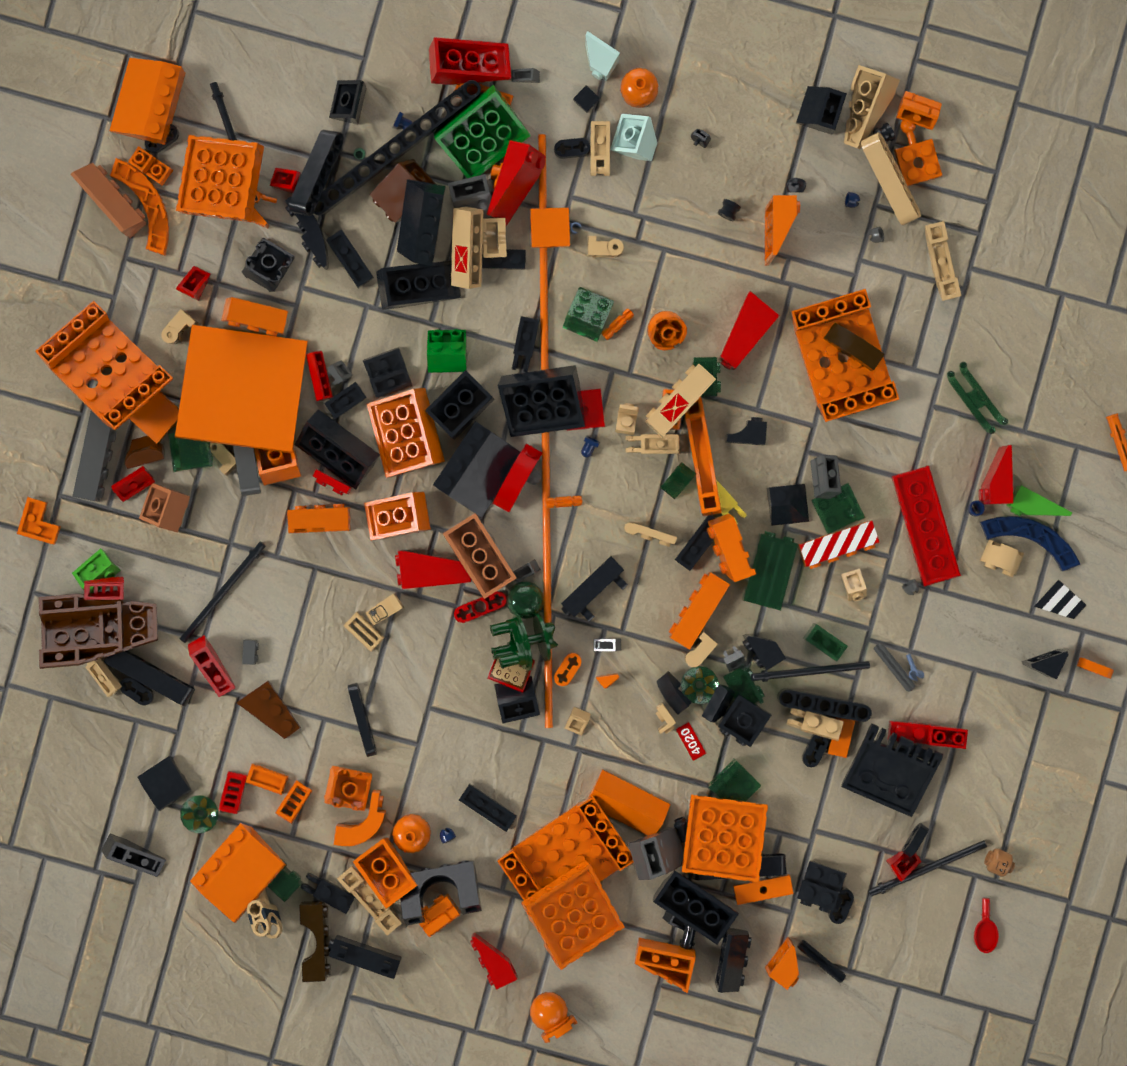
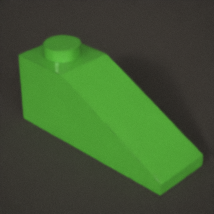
M1022 485L1017 486L1013 492V504L1006 505L1011 508L1010 512L1017 516H1021V514L1071 516L1072 514L1069 510Z

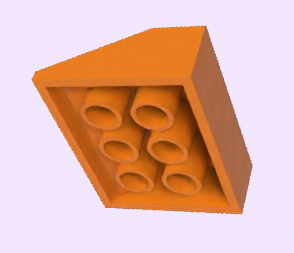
M129 58L109 131L165 145L186 74L182 66L163 61Z
M773 195L765 207V266H769L778 254L796 216L800 213V201H797V195Z
M426 388L411 389L367 404L386 478L445 462L435 422L425 412L430 406Z
M240 823L190 882L207 900L232 922L236 923L246 912L248 904L258 898L286 864L251 826Z

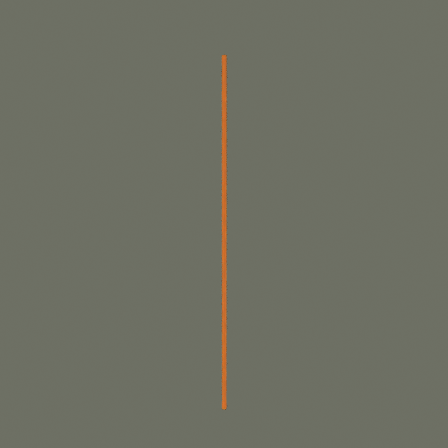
M539 134L538 151L546 156V135ZM546 163L539 176V208H547ZM540 248L541 370L549 369L547 248ZM549 432L542 433L544 623L551 622L550 508H545L544 501L545 498H550ZM551 649L550 661H544L545 728H553Z

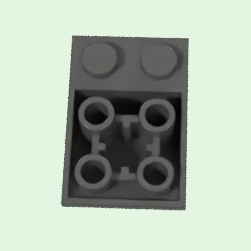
M485 174L448 183L454 208L471 207L483 209V219L492 218L487 215L491 195Z
M676 827L628 843L639 880H651L682 866L684 849Z

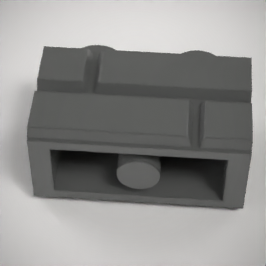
M820 455L811 460L814 498L831 499L835 495L841 494L837 455Z

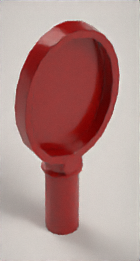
M982 898V920L975 927L974 942L978 950L983 953H990L997 946L999 933L995 923L990 920V898Z

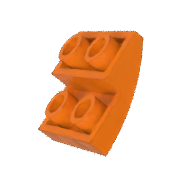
M159 391L129 419L158 444L168 431L177 424L179 408Z

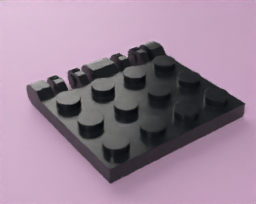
M871 723L841 787L912 817L942 761L943 754L935 751L932 755L933 749L928 748L923 759H918L917 756L922 749V744L917 743L912 754L909 755L914 741L900 736L895 748H893L897 738V734L894 732L890 735L887 745L881 742L886 735V729L881 728L878 733L879 726Z

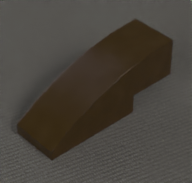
M837 323L832 325L823 338L870 371L877 367L885 355L879 349Z

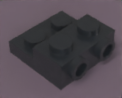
M738 694L730 708L727 709L719 721L718 727L723 734L734 736L736 741L742 746L748 745L751 747L772 714L741 694Z
M810 860L797 899L801 900V904L809 907L812 904L817 905L820 911L830 913V910L835 911L847 873Z

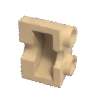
M505 218L483 219L482 254L484 258L507 257Z
M988 540L980 561L985 563V567L995 570L996 567L1003 570L1002 574L1013 578L1018 571L1024 553L1010 546Z

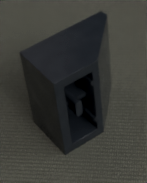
M807 86L796 124L832 135L836 130L847 93L828 87Z
M749 634L743 635L745 640L742 643L749 652L754 653L753 660L758 668L769 670L786 659L775 641Z
M529 676L523 693L500 683L494 684L502 724L540 715L532 676Z

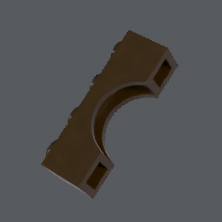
M304 901L299 905L300 925L312 931L316 939V949L312 955L305 958L302 962V982L326 981L328 975H331V965L327 964V956L330 954L329 944H326V937H329V925H326L325 918H328V906H325L323 901Z

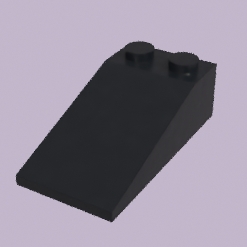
M452 260L433 262V266L413 264L385 267L378 270L376 275L382 310L461 298L460 287L451 286Z

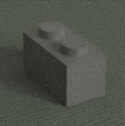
M243 640L242 664L255 665L258 662L257 650H259V643H257V640Z

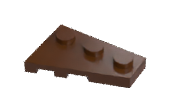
M269 680L236 702L284 739L301 728Z

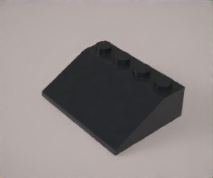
M576 365L501 376L498 389L510 437L585 427L580 381Z
M475 421L433 486L482 518L499 492L520 451Z

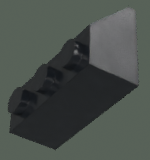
M465 370L425 412L455 440L495 399Z
M729 928L723 936L715 979L717 991L720 993L739 992L740 986L744 985L745 975L742 972L743 967H747L748 956H746L747 948L750 949L752 937H749V933L746 930Z

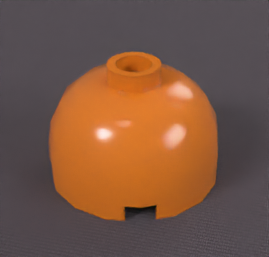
M636 68L625 74L621 81L620 91L627 104L632 107L643 108L654 102L658 95L659 85L657 78L651 71L645 68Z
M661 311L650 319L647 333L651 343L657 349L664 351L672 350L675 348V345L681 344L687 335V327L683 319L675 312Z
M408 814L396 822L392 836L394 843L400 850L407 853H415L427 846L430 841L431 829L428 822L421 816Z

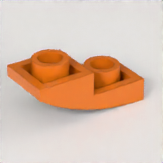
M139 146L128 161V163L161 186L164 185L173 172L170 167Z

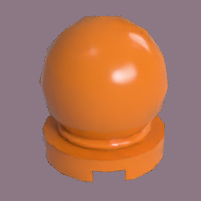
M545 992L533 1000L530 1007V1016L533 1023L539 1029L544 1030L541 1037L545 1043H549V1038L553 1036L557 1039L572 1029L571 1024H577L574 1015L567 1016L568 1008L565 1000L560 995L554 992Z

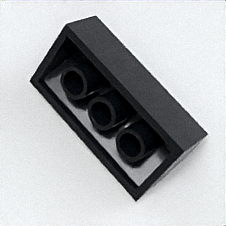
M407 179L397 252L413 263L433 266L446 186Z
M319 409L307 420L294 444L355 490L365 479L380 456L374 449Z
M675 870L662 882L653 895V902L716 945H718L739 915L737 911Z

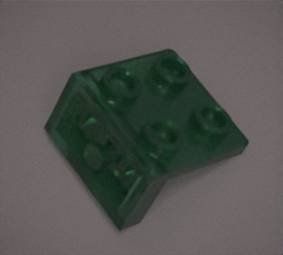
M579 287L562 328L598 342L614 301Z
M849 483L841 485L842 493L835 495L831 499L814 498L811 500L827 534L865 518Z
M741 666L723 676L727 686L735 691L734 699H736L738 694H741L753 703H764L762 698L765 695L761 687L751 681V674L753 673L751 669Z
M735 758L707 784L721 799L746 802L761 787L760 783Z

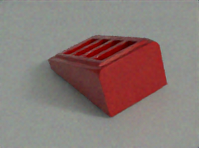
M124 577L84 581V600H124ZM90 586H94V593H90ZM98 586H102V592H98ZM106 586H110L109 591H106Z
M228 771L219 811L232 814L239 813L247 775ZM231 778L241 780V784L231 782ZM229 786L239 788V791L230 790ZM227 795H235L237 799L229 798ZM226 802L234 803L235 807L228 806L225 804Z

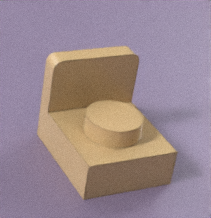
M629 403L620 404L615 432L634 435L638 407Z
M860 569L841 574L848 601H860L867 596V588Z
M661 703L656 706L658 710L656 715L661 722L666 721V723L658 728L660 734L663 732L667 734L675 728L674 724H676V721L665 705Z

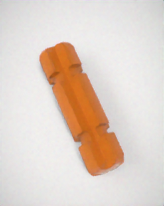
M626 309L621 316L619 315L609 325V328L606 327L602 331V336L609 340L613 333H617L627 323V320L629 321L633 318V312L630 309Z
M582 497L545 498V508L581 506Z

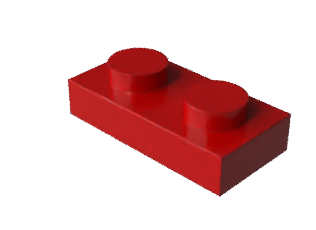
M142 466L113 484L111 488L120 500L124 502L153 484L155 480L148 470Z
M316 469L313 477L317 478L315 482L324 487L327 484L334 487L332 491L341 496L344 493L349 494L352 487Z

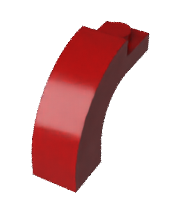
M528 444L524 446L492 504L507 512L511 511L543 452Z

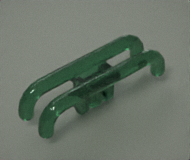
M961 362L959 369L973 389L966 393L955 378L954 371H948L947 379L987 433L994 434L996 432L995 427H992L987 422L979 408L986 406L995 420L1001 425H1006L1008 419L1001 415L968 370L967 363Z

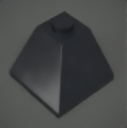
M805 484L767 488L771 526L809 522Z

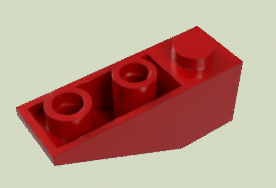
M473 933L470 943L474 951L478 950L481 956L478 959L482 968L486 967L489 973L487 979L490 985H494L497 990L516 981L518 975L510 958L478 934Z

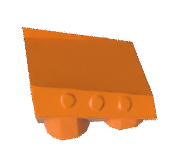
M332 766L324 796L325 803L338 808L346 807L365 811L372 773Z

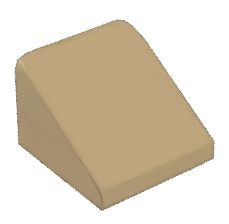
M573 707L565 729L582 736L591 714Z

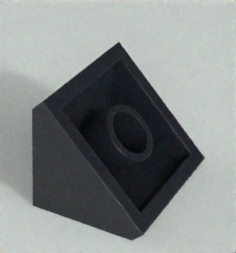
M337 80L329 118L359 124L367 89L364 81Z
M1055 649L1024 660L1022 664L1047 677L1057 679L1069 654L1068 651Z

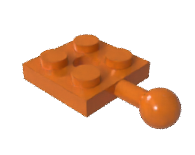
M902 120L900 128L902 132L906 133L909 145L895 149L894 152L898 167L907 186L941 177L942 172L933 140L929 139L917 143L913 132L916 125L910 121ZM915 158L922 159L923 166L921 168L914 166L913 161Z

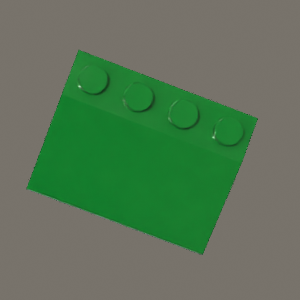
M494 85L433 132L437 143L466 178L481 175L502 159L506 154L510 140L522 143L531 136Z

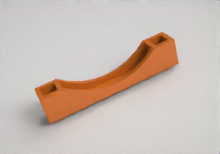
M699 397L685 413V419L695 468L701 513L703 516L720 514L722 510L702 397Z

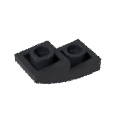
M669 671L656 681L663 697L677 715L690 706L692 702L679 690L682 684Z

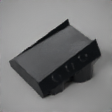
M262 238L256 245L252 256L246 259L242 274L266 288L269 292H275L295 256L267 239Z

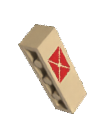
M471 207L453 208L451 286L467 289L481 287L483 209Z
M700 364L696 367L692 365L685 372L688 376L683 381L679 379L673 385L674 391L670 395L666 393L659 401L661 405L656 410L653 407L646 415L648 418L646 423L662 438L716 380Z

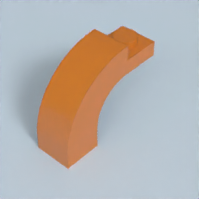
M381 790L372 791L369 814L363 822L356 825L341 823L336 825L334 845L355 846L367 841L378 831L386 814V810H379V807L383 806L384 796H381Z

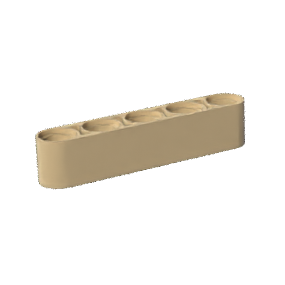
M878 132L862 140V149L900 224L905 225L920 218V210L882 134Z

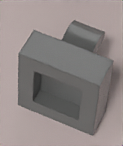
M342 360L327 368L329 371L327 372L328 377L332 375L335 379L332 382L333 385L340 384L353 376Z
M735 646L732 647L734 653L731 655L723 651L725 657L723 659L729 672L746 665L741 650L738 651Z

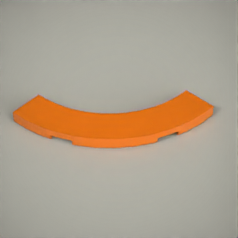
M116 158L110 177L126 184L138 196L147 213L149 222L146 249L165 256L169 240V222L162 198L151 181L143 173L127 162Z

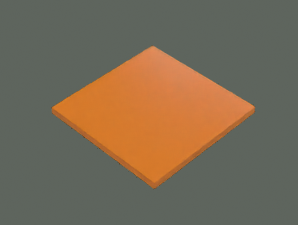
M192 325L175 438L292 453L308 341Z

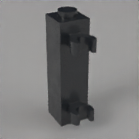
M610 556L561 602L563 605L561 610L568 617L570 615L575 617L581 613L590 622L595 616L586 606L612 581L623 590L628 585L619 576L624 569Z
M337 935L335 940L331 939L328 946L330 951L329 957L391 979L395 978L402 958L401 956Z

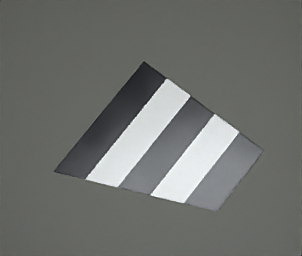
M1057 580L1034 607L1075 619L1086 604L1061 581Z

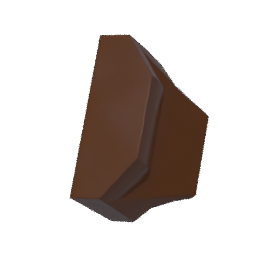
M149 436L133 439L125 457L127 469L164 459L165 449L163 444H156Z

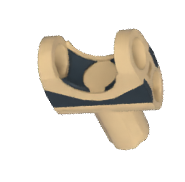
M265 889L256 900L248 904L247 913L255 935L276 939L282 934V923L276 905L269 903ZM259 924L264 931L262 934L258 931ZM272 925H276L278 929L275 935L270 934Z

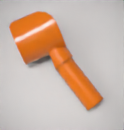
M259 191L256 192L258 200L255 203L258 204L260 199L277 203L276 198L265 196Z

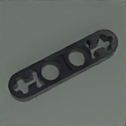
M358 683L348 685V691L366 756L377 755L376 745Z

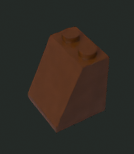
M414 159L398 163L369 194L373 198L375 205L381 207L386 212V217L395 223L401 221L407 179L436 184Z

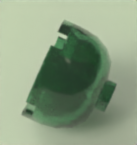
M522 581L510 588L507 593L506 604L511 614H518L521 619H531L542 610L544 596L536 584Z

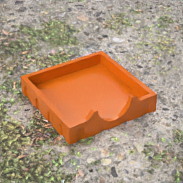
M189 135L176 211L188 215L251 222L264 146L256 142L248 143L246 141Z
M691 795L681 872L759 883L768 805Z
M583 861L521 902L530 922L541 935L544 947L560 970L582 957L584 953L594 949L599 943L604 942L617 931L625 928L615 908L611 905L605 890L602 889V885L596 874H594L593 868L586 861Z

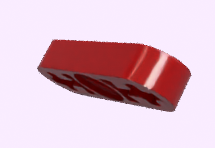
M496 591L488 596L489 600H494L496 594L499 597L503 596L504 600L501 601V605L494 603L491 604L493 608L489 609L488 601L481 597L457 607L454 611V617L460 623L468 622L504 607L507 597L503 592ZM482 601L486 604L484 612L476 611L475 604ZM468 605H472V611L475 613V616L469 613L466 615V619L458 617L459 609L467 611L470 609Z

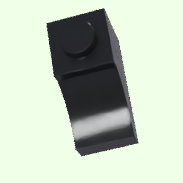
M751 417V420L746 421V426L740 432L727 434L725 443L764 446L766 443L767 422H764L763 418Z

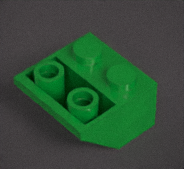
M428 330V373L467 371L466 330Z

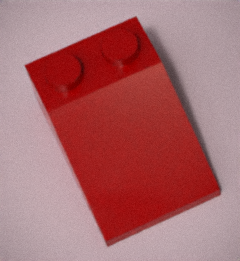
M1012 445L999 447L981 489H979V500L984 505L1013 504Z

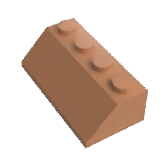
M90 163L72 172L70 175L124 235L132 238L147 224L144 220L146 217L139 208L134 209L131 205L133 201L126 193L122 195L119 192L121 187L113 179L110 181L106 177L108 173L101 165L97 167L94 163Z
M476 513L443 533L484 599L516 579L513 571Z

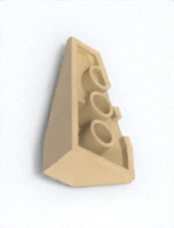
M858 65L851 84L853 95L852 101H849L848 108L851 111L850 118L846 123L844 144L858 149L862 147L861 141L869 136L892 101L900 82L899 79Z

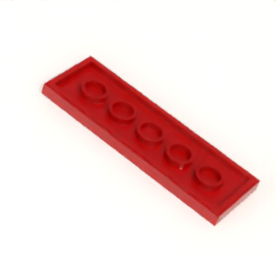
M925 466L891 476L922 585L928 586L961 576L930 467Z

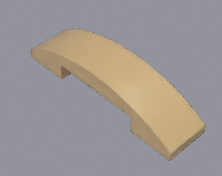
M942 221L926 225L927 247L942 301L960 297L961 291L952 265L945 223Z
M350 866L337 878L349 893L351 892L372 915L377 925L387 936L402 924V921L391 907L387 909L384 907L362 874L353 866Z

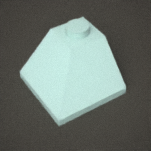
M587 31L585 46L590 71H592L591 74L598 80L604 79L607 81L619 63L620 52Z
M621 114L610 150L637 160L652 161L657 146V139L651 117Z

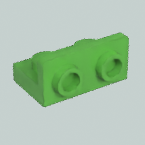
M100 548L72 574L84 590V581L115 577L121 570L111 561L107 553ZM90 586V593H94V586Z

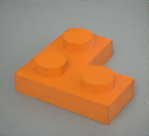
M27 497L17 534L55 545L61 526L43 521L48 502Z

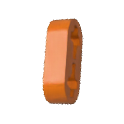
M569 653L555 672L554 681L557 685H568L580 668L581 657L577 653ZM577 657L578 665H572L570 669L567 668L570 663L568 658ZM567 670L566 678L568 680L559 682L557 675L563 674Z
M1082 657L1079 658L1077 666L1109 679L1112 678L1114 670Z

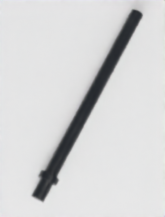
M213 82L210 84L213 93L212 98L216 101L228 139L232 141L237 140L223 101V92H220L217 82Z
M261 541L253 550L249 551L250 554L182 634L179 638L182 642H187L251 563L260 557L259 554L266 547Z
M865 661L771 672L762 670L761 673H752L751 681L762 680V682H768L770 679L869 669L870 663Z
M984 840L913 870L903 881L894 878L883 884L880 882L878 886L869 889L868 892L871 897L879 893L884 894L886 890L982 850L987 845Z

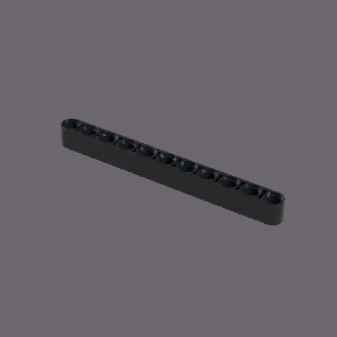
M474 80L464 83L326 188L319 201L323 202L324 208L320 212L314 211L313 214L323 216L440 128L481 95L479 83ZM471 85L478 88L477 93L474 95L467 93V88ZM455 97L462 99V104L458 107L452 105V100ZM439 109L447 111V115L444 118L436 116ZM425 120L431 122V128L428 130L421 128V124ZM409 132L416 134V138L412 142L406 140V135ZM393 144H399L401 147L400 151L396 154L390 151ZM379 155L385 157V162L382 165L375 163V159ZM363 167L370 169V173L366 177L360 175V170ZM352 178L354 186L348 189L345 187V181ZM333 190L339 192V197L336 200H331L329 196Z

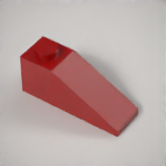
M205 635L188 644L189 656L218 697L236 688Z

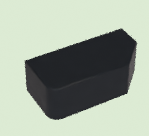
M718 684L702 717L712 723L718 721L728 708L735 695V691L726 685Z

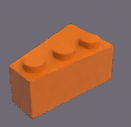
M230 297L226 298L221 321L228 322V325L234 327L246 326L247 330L259 332V330H264L267 335L277 337L278 334H283L288 311Z
M333 504V508H326V505H314V509H307L306 506H295V510H287L288 533L351 531L350 508H345V504Z
M726 514L708 521L709 528H707L710 538L714 540L715 545L713 549L716 556L720 558L719 568L722 574L727 575L734 582L755 575V569H752L747 559L749 554L744 550L741 541L743 539L734 517Z
M639 937L635 952V964L654 975L662 977L668 983L674 984L681 988L682 991L688 993L696 959L695 949H684L678 945Z

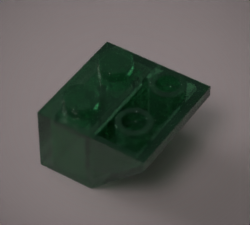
M175 433L168 434L173 473L194 471L213 466L210 442L175 438Z

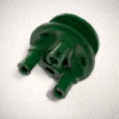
M514 614L513 618L506 620V622L490 625L493 637L505 633L510 634V641L507 642V645L491 648L493 659L499 658L502 669L519 665L523 669L530 671L532 670L530 645L537 644L544 661H550L551 649L558 646L553 639L555 625L552 622L544 623L539 614L533 616L535 634L530 636L527 635L524 623L518 614Z

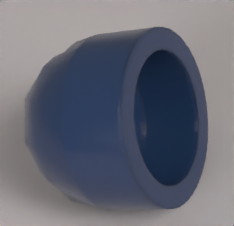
M848 192L845 197V207H857L860 196L856 193Z
M973 501L969 504L968 512L971 516L978 517L984 513L985 507L982 502Z
M450 828L442 829L439 835L442 844L456 838L454 831Z

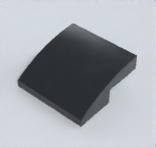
M399 347L363 360L376 398L412 386Z
M170 756L137 777L158 811L163 810L192 790L185 776L180 773L173 758Z

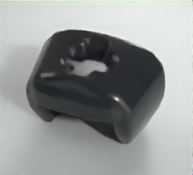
M696 129L691 133V139L694 141L695 146L699 144L706 148L711 141L710 135L703 130Z
M801 178L788 179L786 182L787 192H804L806 181Z

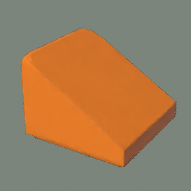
M618 673L596 676V679L604 689H607L619 679Z

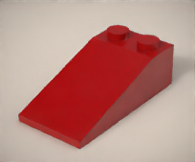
M433 38L429 47L432 84L454 85L464 84L469 80L489 82L511 79L509 45L507 43Z
M510 140L487 211L488 216L492 218H505L506 226L508 225L541 175V171L546 163V156L530 144Z

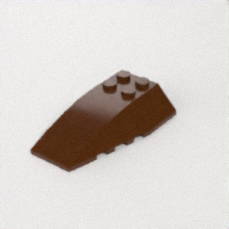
M84 594L39 597V616L42 634V649L39 650L40 669L78 666L158 641L156 604L137 601L125 602L121 600H84Z

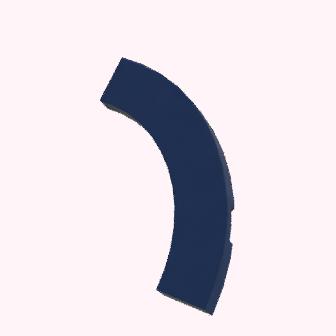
M1007 516L991 518L980 522L986 540L1000 536L1023 537L1039 544L1049 552L1061 571L1080 565L1076 554L1069 544L1054 530L1037 521Z

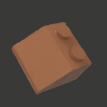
M153 483L150 485L139 519L159 528L178 533L185 510L189 504L190 496Z

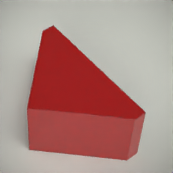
M275 168L270 186L294 193L301 177V172Z
M193 266L178 284L176 290L199 301L211 274Z
M900 851L887 859L886 862L899 881H903L921 863V860L916 853L912 857H908Z

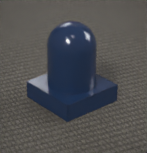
M399 112L392 128L397 129L399 127L404 130L413 122L403 117L404 113Z
M586 435L581 454L583 457L588 458L592 455L595 447L598 448L600 442Z

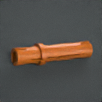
M1118 413L1107 416L1106 419L1108 420L1111 430L1110 436L1114 439L1123 470L1127 471L1126 431L1122 428Z

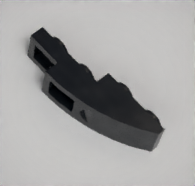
M290 196L285 200L288 205L285 208L291 217L294 215L297 217L299 222L296 224L301 231H307L301 236L304 240L301 244L307 252L312 251L315 256L313 261L318 268L323 267L327 270L329 268L328 250L321 227L313 214L306 216L292 213L289 209Z

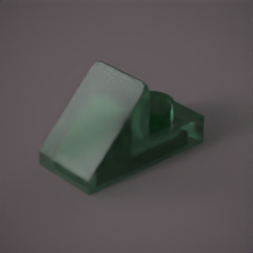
M681 462L660 488L673 499H676L695 477L696 473Z

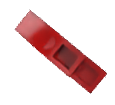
M889 720L887 740H889L890 735L894 732L897 734L896 741H898L900 736L914 741V743L966 749L967 729Z

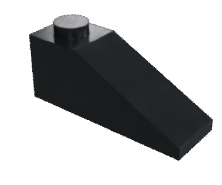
M111 833L101 849L106 859L158 877L166 861L165 858Z

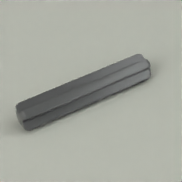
M877 644L874 650L906 691L913 690L915 688L914 682L884 644Z

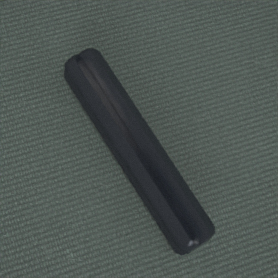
M802 940L797 947L801 952L839 983L844 981L846 978L845 973L809 943Z

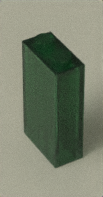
M765 531L764 534H759L751 563V568L755 569L756 574L747 578L742 600L781 611L798 543H794V538L783 536V539L775 537V533Z

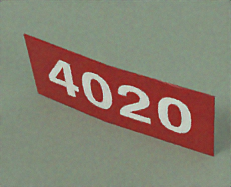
M689 722L676 729L693 761L706 754Z

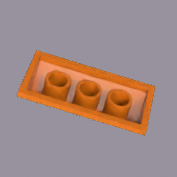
M603 769L588 798L594 796L606 815L647 836L659 831L671 805Z

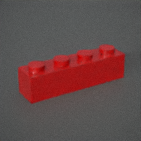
M316 351L306 354L316 401L333 398L323 352Z

